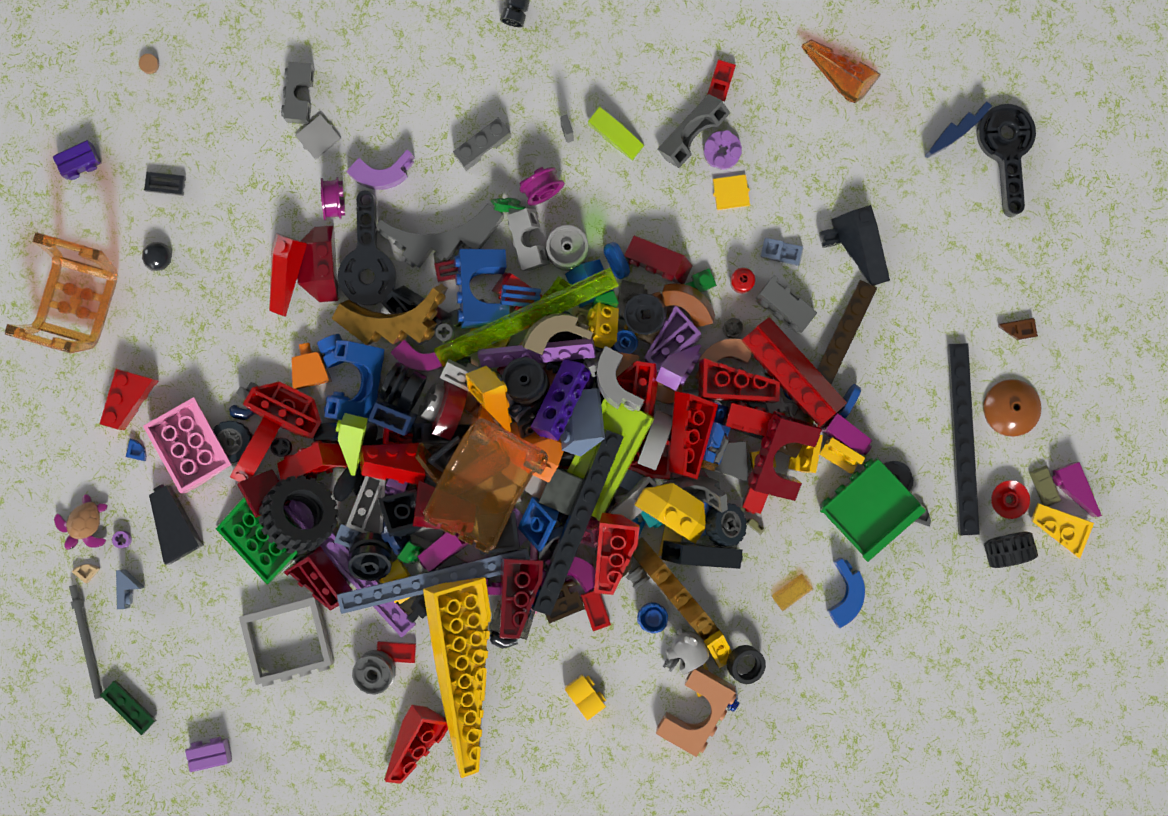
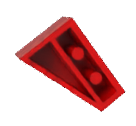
M116 369L99 424L117 430H125L138 412L139 407L144 400L146 401L149 393L159 381Z
M420 443L361 446L359 461L363 476L386 480V478L398 480V483L401 484L405 482L417 484L416 487H418L419 481L424 482L425 470Z

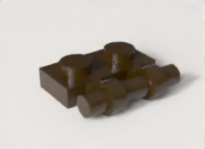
M573 578L564 582L561 591L564 592L565 596L557 599L551 616L546 615L549 624L585 609L578 591L570 594L569 588L575 586Z

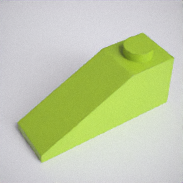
M344 413L343 419L338 420L336 431L339 432L338 442L351 475L355 476L368 418Z

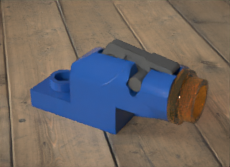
M717 403V411L701 465L702 468L714 472L716 467L720 465L725 453L731 429L723 425L728 407Z

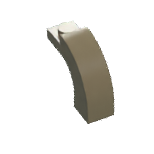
M555 313L545 316L533 324L528 330L522 346L542 355L548 340L558 332L568 331L587 339H591L593 332L588 330L590 326L578 322V325H576L578 317L566 313Z

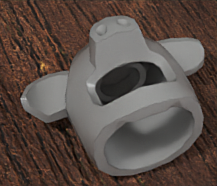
M681 628L677 629V637L673 639L671 648L666 649V655L669 660L680 658V671L683 675L700 667L709 659V652L702 638L694 632H685Z

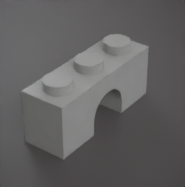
M526 208L507 215L509 220L508 227L512 232L513 246L517 251V261L521 270L531 271L549 265L546 247L542 245L532 246L529 240L531 232L540 228L536 209Z

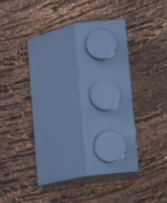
M598 388L582 391L581 397L573 409V414L569 418L565 430L560 437L563 451L581 457L605 439L601 397Z

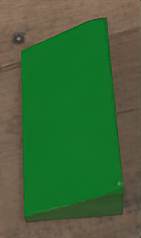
M614 291L596 296L591 307L593 308L599 302L617 308L618 301Z

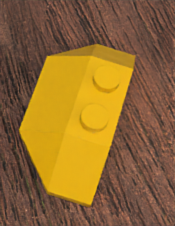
M674 483L644 488L634 503L636 507L694 544L697 543L705 530L704 503Z

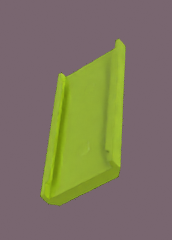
M605 398L601 404L604 428L621 434L624 438L592 513V516L597 518L598 521H600L602 513L607 511L655 419L641 409L640 411H631L624 407L625 404L621 403L619 409H616ZM597 445L581 457L575 455L567 472L584 479Z

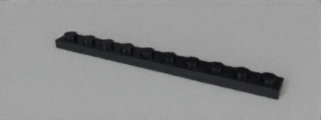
M968 343L948 344L958 534L960 536L980 535Z
M604 428L605 439L598 443L532 604L531 608L534 611L551 616L624 438L621 434Z

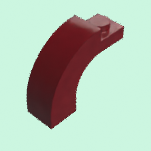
M444 381V397L433 422L432 429L433 434L451 440L460 421L468 391Z

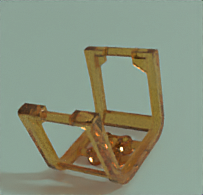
M36 232L32 242L41 247L52 258L50 274L34 322L24 325L7 324L5 335L70 354L93 349L100 339L115 291L118 275L117 269L101 250ZM56 246L79 252L78 255L80 257L97 263L101 268L64 258ZM62 267L107 279L103 295L96 293L90 288L82 289L72 283L64 284L58 282ZM55 290H61L66 295L72 296L70 303L52 300ZM83 299L99 301L98 312H92L88 308L81 306ZM50 307L57 309L63 314H75L80 319L89 318L95 320L91 334L88 335L46 323ZM41 330L76 341L53 337L50 340L33 334Z

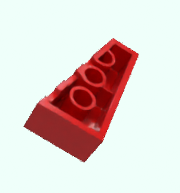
M704 358L699 361L698 397L756 403H776L780 399L779 381L757 374L754 375Z

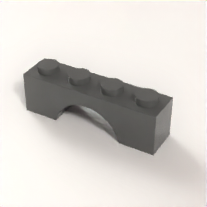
M708 94L657 150L667 162L680 168L692 155L690 146L693 139L707 128L718 127L727 118L730 111L722 100Z

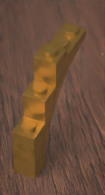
M443 284L433 287L427 297L416 308L399 314L373 312L357 305L351 300H346L339 303L331 319L365 345L373 342L376 343L381 337L395 344L399 341L402 342L407 335L421 343L426 339L430 340L435 333L434 328L437 323L432 319L437 314L436 309L438 305L442 304L445 300V293L448 288Z
M641 537L632 556L703 640L718 632L720 629L643 537Z

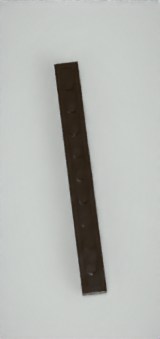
M859 280L817 367V370L831 385L877 290V287L862 280ZM798 407L793 418L813 423L814 421L808 414H805ZM788 443L778 451L796 459L803 444Z

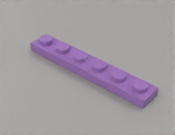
M593 338L549 342L546 344L542 355L526 349L522 345L479 349L478 358L481 367L495 368L505 367L511 361L522 357L534 359L538 363L563 361L564 359L596 358V350Z

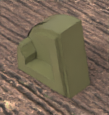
M749 518L746 522L760 536L765 531L764 527L759 525L754 518Z

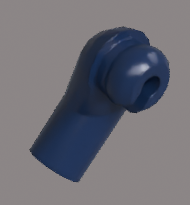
M232 405L229 408L230 416L234 419L247 420L255 414L250 409H242L237 405Z

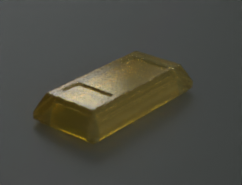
M800 574L771 595V597L783 612L812 591L813 588L804 575Z

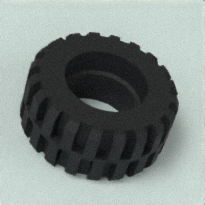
M299 475L297 478L289 476L286 480H280L263 498L262 505L259 508V514L261 515L259 524L264 526L261 530L264 535L267 534L269 536L267 540L271 544L275 542L277 544L276 548L280 550L285 548L287 553L292 554L296 550L298 554H304L306 551L310 552L319 547L331 536L338 522L336 519L339 516L338 509H335L337 502L335 499L332 500V492L330 490L327 491L322 482L318 484L315 478L310 477L306 479L304 475ZM296 500L305 504L312 512L313 527L311 529H300L293 526L284 514L283 506L285 501Z

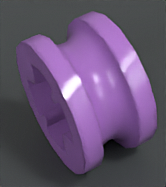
M118 531L112 537V543L117 548H126L132 542L131 535L126 531ZM121 534H123V538L126 539V542L122 543L123 545H121V541L118 540V537H122Z

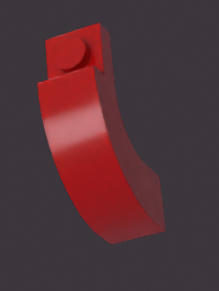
M264 417L262 418L233 469L230 478L240 482L253 477L280 428L279 425Z

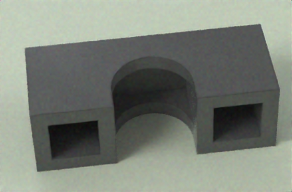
M288 62V68H285L284 76L287 79V83L283 87L285 105L281 107V116L287 123H310L311 105L308 101L298 100L297 94L303 87H313L315 69L311 63Z
M498 117L455 149L453 154L465 171L481 161V157L487 151L494 147L497 149L511 138L510 131Z

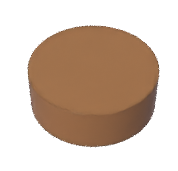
M144 54L139 59V67L144 73L153 74L159 68V61L152 54Z

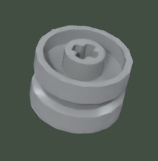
M571 225L557 227L550 233L546 243V251L550 262L562 271H570L585 263L588 257L586 235L579 228ZM569 245L571 246V249H570V250H565V249H564V246H566V247H568Z

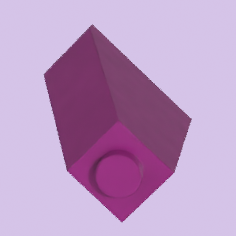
M838 413L834 414L822 428L821 432L830 438L836 439L860 455H867L872 448L870 443L873 440Z
M449 530L417 557L420 559L422 567L430 572L437 569L477 538L472 532L466 533Z

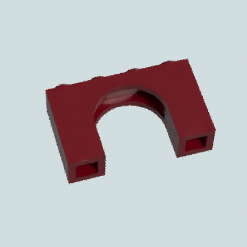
M773 413L772 418L768 422L766 435L762 438L760 452L755 457L753 471L748 476V485L756 492L796 501L802 483L793 476L775 472L773 467L775 454L782 446L788 443H800L816 448L822 429L811 422Z

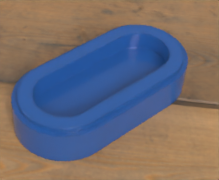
M616 242L606 244L604 255L613 274L618 279L628 277L630 267L620 246Z
M853 384L847 390L843 397L847 404L837 412L844 419L850 414L861 393V387Z

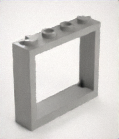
M314 597L239 617L256 685L262 684V687L274 684L273 680L281 679V682L293 679L292 675L299 674L300 677L311 674V670L318 669L319 672L330 669V665L334 664L320 604ZM310 606L324 660L262 677L249 622Z

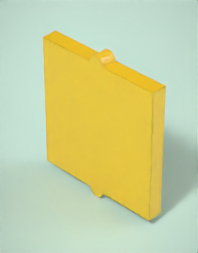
M746 175L713 179V196L716 200L717 210L750 206L748 193L750 189L747 186Z

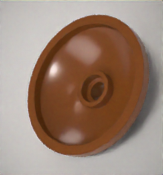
M1009 379L997 383L988 391L984 399L983 412L987 423L994 431L1004 436L1015 437L1028 433L1036 426L1041 416V401L1033 387L1021 380ZM1014 404L1019 406L1017 411L1013 408Z

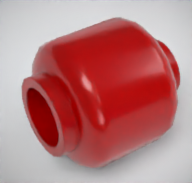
M738 268L730 277V286L737 293H747L755 285V275L748 268Z

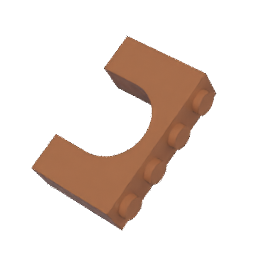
M701 666L689 672L685 679V686L701 694L709 701L711 705L710 715L700 723L690 724L666 712L656 729L657 735L695 757L698 756L699 752H704L708 744L706 742L708 737H713L717 730V722L724 719L727 713L726 707L728 704L732 705L737 696L735 694L736 686Z

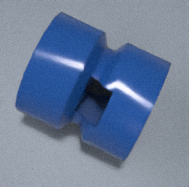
M622 330L617 333V342L610 349L620 353L632 354L638 346V340L632 332Z
M340 334L328 336L317 342L320 352L325 354L323 360L327 368L344 363V361L334 360L336 341H343Z

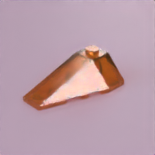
M812 39L801 46L835 89L849 102L856 103L863 99L881 75L862 62L855 64L849 61V56L834 54L831 48Z

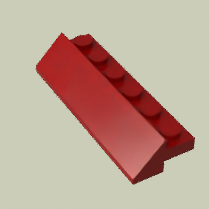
M770 317L742 339L745 346L754 354L753 357L774 380L780 382V387L805 414H808L818 427H821L847 404L843 397Z

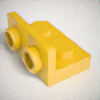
M820 435L816 448L803 444L797 458L790 457L788 469L803 473H816L823 435Z
M828 438L820 451V456L850 474L865 459V457L834 438Z

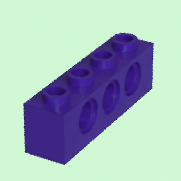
M563 360L531 425V428L539 436L558 441L561 434H563L565 426L573 414V409L590 378L591 372L583 363Z

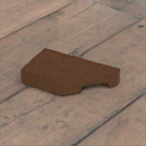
M1035 318L998 324L1000 329L1016 340L1038 337Z

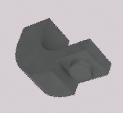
M682 476L661 484L674 483L718 511L724 512L728 510L727 495L724 491L720 490V482L705 476H698V479Z

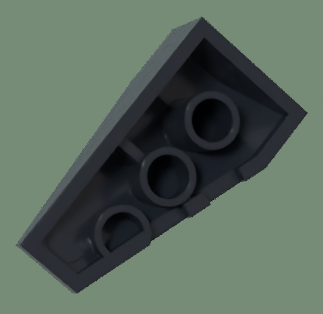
M869 205L855 209L831 219L833 228H838V239H840L841 244L846 249L850 258L857 264L858 269L868 283L875 286L890 281L872 206Z

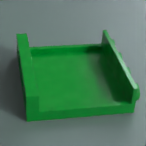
M878 457L874 460L873 458L869 459L863 465L865 468L860 473L856 471L849 477L851 480L846 485L841 484L834 491L836 494L831 499L827 497L820 503L822 506L820 512L827 516L856 547L867 562L926 512L925 507Z

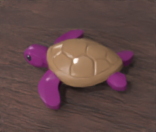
M85 494L82 498L83 504L76 507L70 513L67 522L60 514L55 515L54 522L56 528L60 532L69 533L64 544L66 550L73 549L78 544L79 539H82L85 545L91 548L100 547L106 543V539L95 538L92 535L97 531L100 524L99 513L107 510V504L96 505L94 502H91V497Z

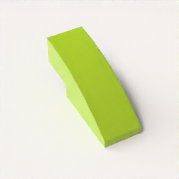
M600 106L588 120V126L603 136L604 140L632 161L644 147L630 131Z

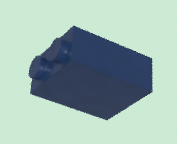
M381 400L375 402L368 421L405 436L411 432L418 415L412 412L408 413L398 408V406Z

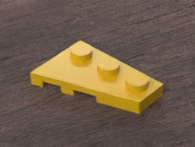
M1037 503L1031 518L1034 524L1079 559L1081 558L1093 528V522Z

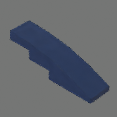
M986 101L975 115L968 112L957 126L951 122L925 157L928 159L959 140L983 118L993 105Z

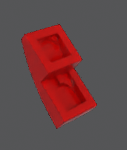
M718 59L707 95L710 94L725 102L736 67L735 64Z

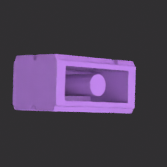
M221 736L209 739L210 742L203 744L202 741L190 743L191 747L185 749L189 771L195 772L229 764L232 761L228 739H221Z

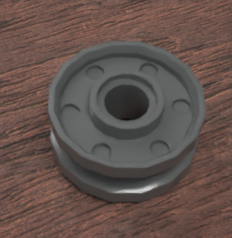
M378 650L368 651L363 654L352 670V678L355 685L361 691L373 695L383 693L396 676V666L393 659L388 654ZM371 670H375L378 675L373 674Z

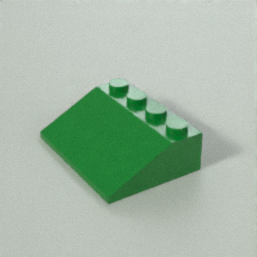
M243 498L217 526L216 530L268 585L300 554L297 553V550L293 554L287 553L285 548L282 550L276 548L277 544L275 542L271 544L267 540L269 536L267 534L264 535L261 530L264 526L259 524L260 516L255 518L245 498ZM285 515L286 519H287L293 526H295V525L290 521V519Z

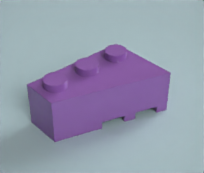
M677 306L673 308L671 315L645 355L646 362L656 364L657 372L660 371L661 366L669 355L692 347L702 338L701 332Z

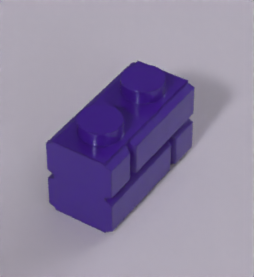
M88 140L53 156L60 175L67 180H75L80 177V173L85 171L92 172L98 168V165L102 164L94 145Z

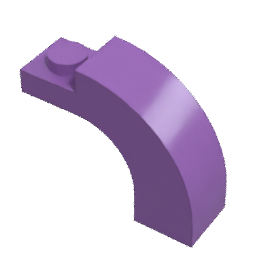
M406 150L391 167L383 170L373 169L358 158L346 172L353 180L366 188L374 190L390 189L408 178L403 171L412 167L415 158L410 151Z

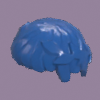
M656 602L647 603L638 611L637 622L646 632L659 633L667 626L668 613L663 606Z

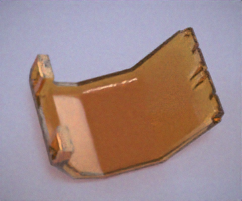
M484 418L474 421L445 467L423 512L425 516L424 521L437 527L438 523L441 524V530L453 536L458 533V539L470 545L475 542V548L488 554L490 550L496 547L515 504L533 474L536 472L541 475L548 461L547 453Z

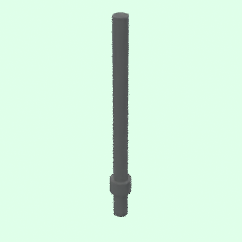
M76 584L69 586L72 598L71 607L75 611L94 698L99 699L102 698L100 696L102 692L82 609L84 604L83 600L80 599Z

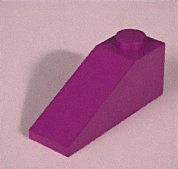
M1072 462L1052 471L1054 474L1052 478L1056 486H1059L1066 495L1090 516H1102L1080 462Z

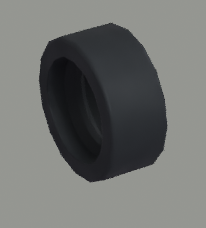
M741 645L733 649L727 659L729 674L739 683L746 685L758 681L766 668V660L763 654L750 645ZM746 655H753L755 657V665L752 670L747 674H739L737 672L738 662Z

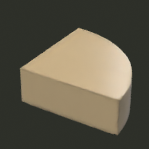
M85 564L74 568L71 572L87 584L101 568L96 565Z

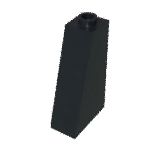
M161 484L153 489L154 492L149 495L163 562L165 565H170L201 548L204 544L172 486Z
M663 540L661 559L680 565L740 569L743 560V550L727 546L720 547L717 545Z

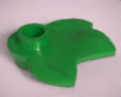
M515 198L491 199V203H493L494 210L509 212V208L526 209L525 206L520 205L521 201Z

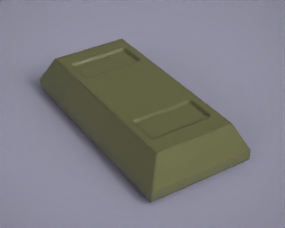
M1047 465L1029 472L1043 505L1051 506L1062 501Z

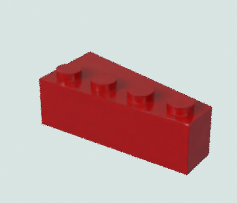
M675 391L669 472L698 479L717 411V403L689 393Z

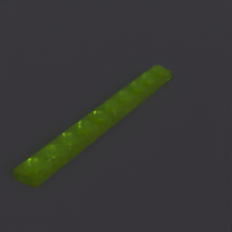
M611 267L434 348V352L441 365L445 367L448 359L456 362L531 327L545 316L562 313L618 287L619 284Z

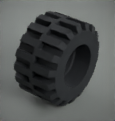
M1031 532L1003 535L984 543L988 563L992 568L1014 566L1032 561L1038 557L1034 537Z

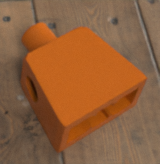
M310 343L299 344L300 355L292 357L293 388L301 389L332 382L322 354L320 352L312 353Z

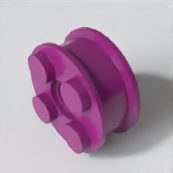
M540 167L534 171V175L520 182L519 190L521 193L526 194L529 206L538 205L549 200L564 187L565 183L563 180L558 179L555 167L546 169Z
M336 177V180L327 181L321 178V203L324 220L327 217H339V219H342V216H345V201L340 198L343 197L344 192L343 181H339L338 177Z

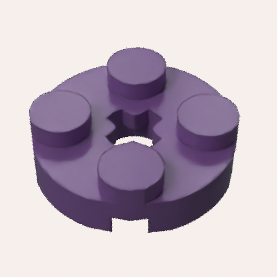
M727 130L713 133L708 137L704 145V157L707 163L721 170L730 169L735 166L742 154V146L739 139ZM719 146L727 148L726 155L718 153Z

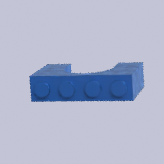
M460 249L458 255L454 258V265L458 267L455 283L459 285L456 301L460 303L457 319L458 322H461V328H507L510 323L509 305L481 302L474 297L470 290V281L478 275L504 274L507 268L506 250Z
M336 341L334 360L355 365L361 376V386L357 395L351 400L327 398L325 417L342 420L344 413L369 419L378 398L385 349L351 341Z

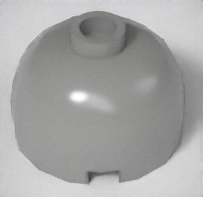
M438 383L431 386L424 397V406L420 405L418 417L434 422L444 397L445 388Z

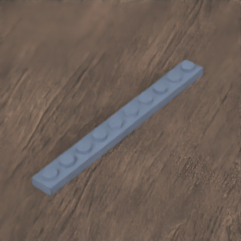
M524 548L337 594L340 612L344 614L424 594V588L441 583L501 575L502 557L530 559L528 550Z

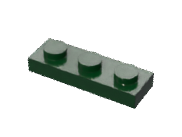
M116 680L100 694L141 736L157 721Z

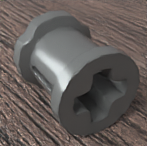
M448 324L437 326L435 331L436 337L443 343H450L455 337V332ZM444 329L449 332V334H446V338L441 335Z

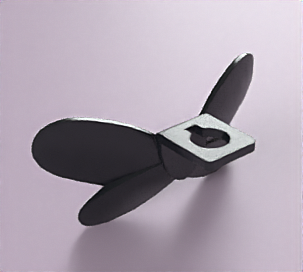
M367 423L362 446L383 445V438L376 440L378 427L375 423ZM360 461L355 476L351 475L347 467L338 478L333 490V496L336 501L345 500L352 490L358 496L365 478L361 474Z

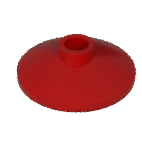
M1004 481L998 484L992 492V507L1003 518H1019L1029 508V492L1024 485L1017 481ZM1007 496H1010L1012 499L1010 503L1006 502Z

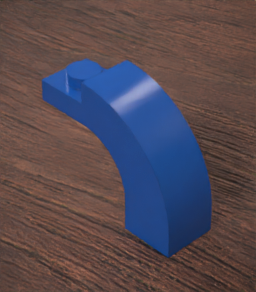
M838 558L833 562L845 581L846 591L843 599L828 609L827 612L836 627L842 628L850 623L860 612L865 598V584L860 571L855 570L851 573L852 566L848 560Z

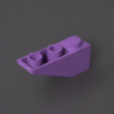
M698 344L669 355L661 366L656 381L675 391L680 384L684 386L695 364L698 363L701 357L699 350L702 345Z

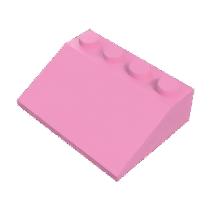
M195 397L143 425L180 493L190 492L232 465Z

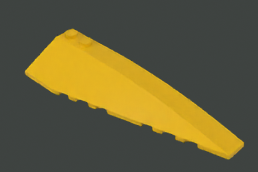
M485 577L441 583L423 589L442 703L461 778L478 773L480 766L481 747L479 742L480 737H482L481 718H483L484 714L482 703L485 700L487 675L485 663L486 658H488L487 639L490 636L488 624L491 622Z

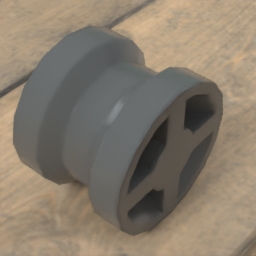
M641 565L626 576L627 580L633 583L634 589H637L650 579L647 574H644Z

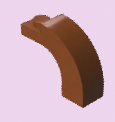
M678 283L666 284L662 293L655 292L652 294L660 298L665 306L675 305L685 309L690 314L696 328L714 322L715 313L709 300L700 291L691 286Z

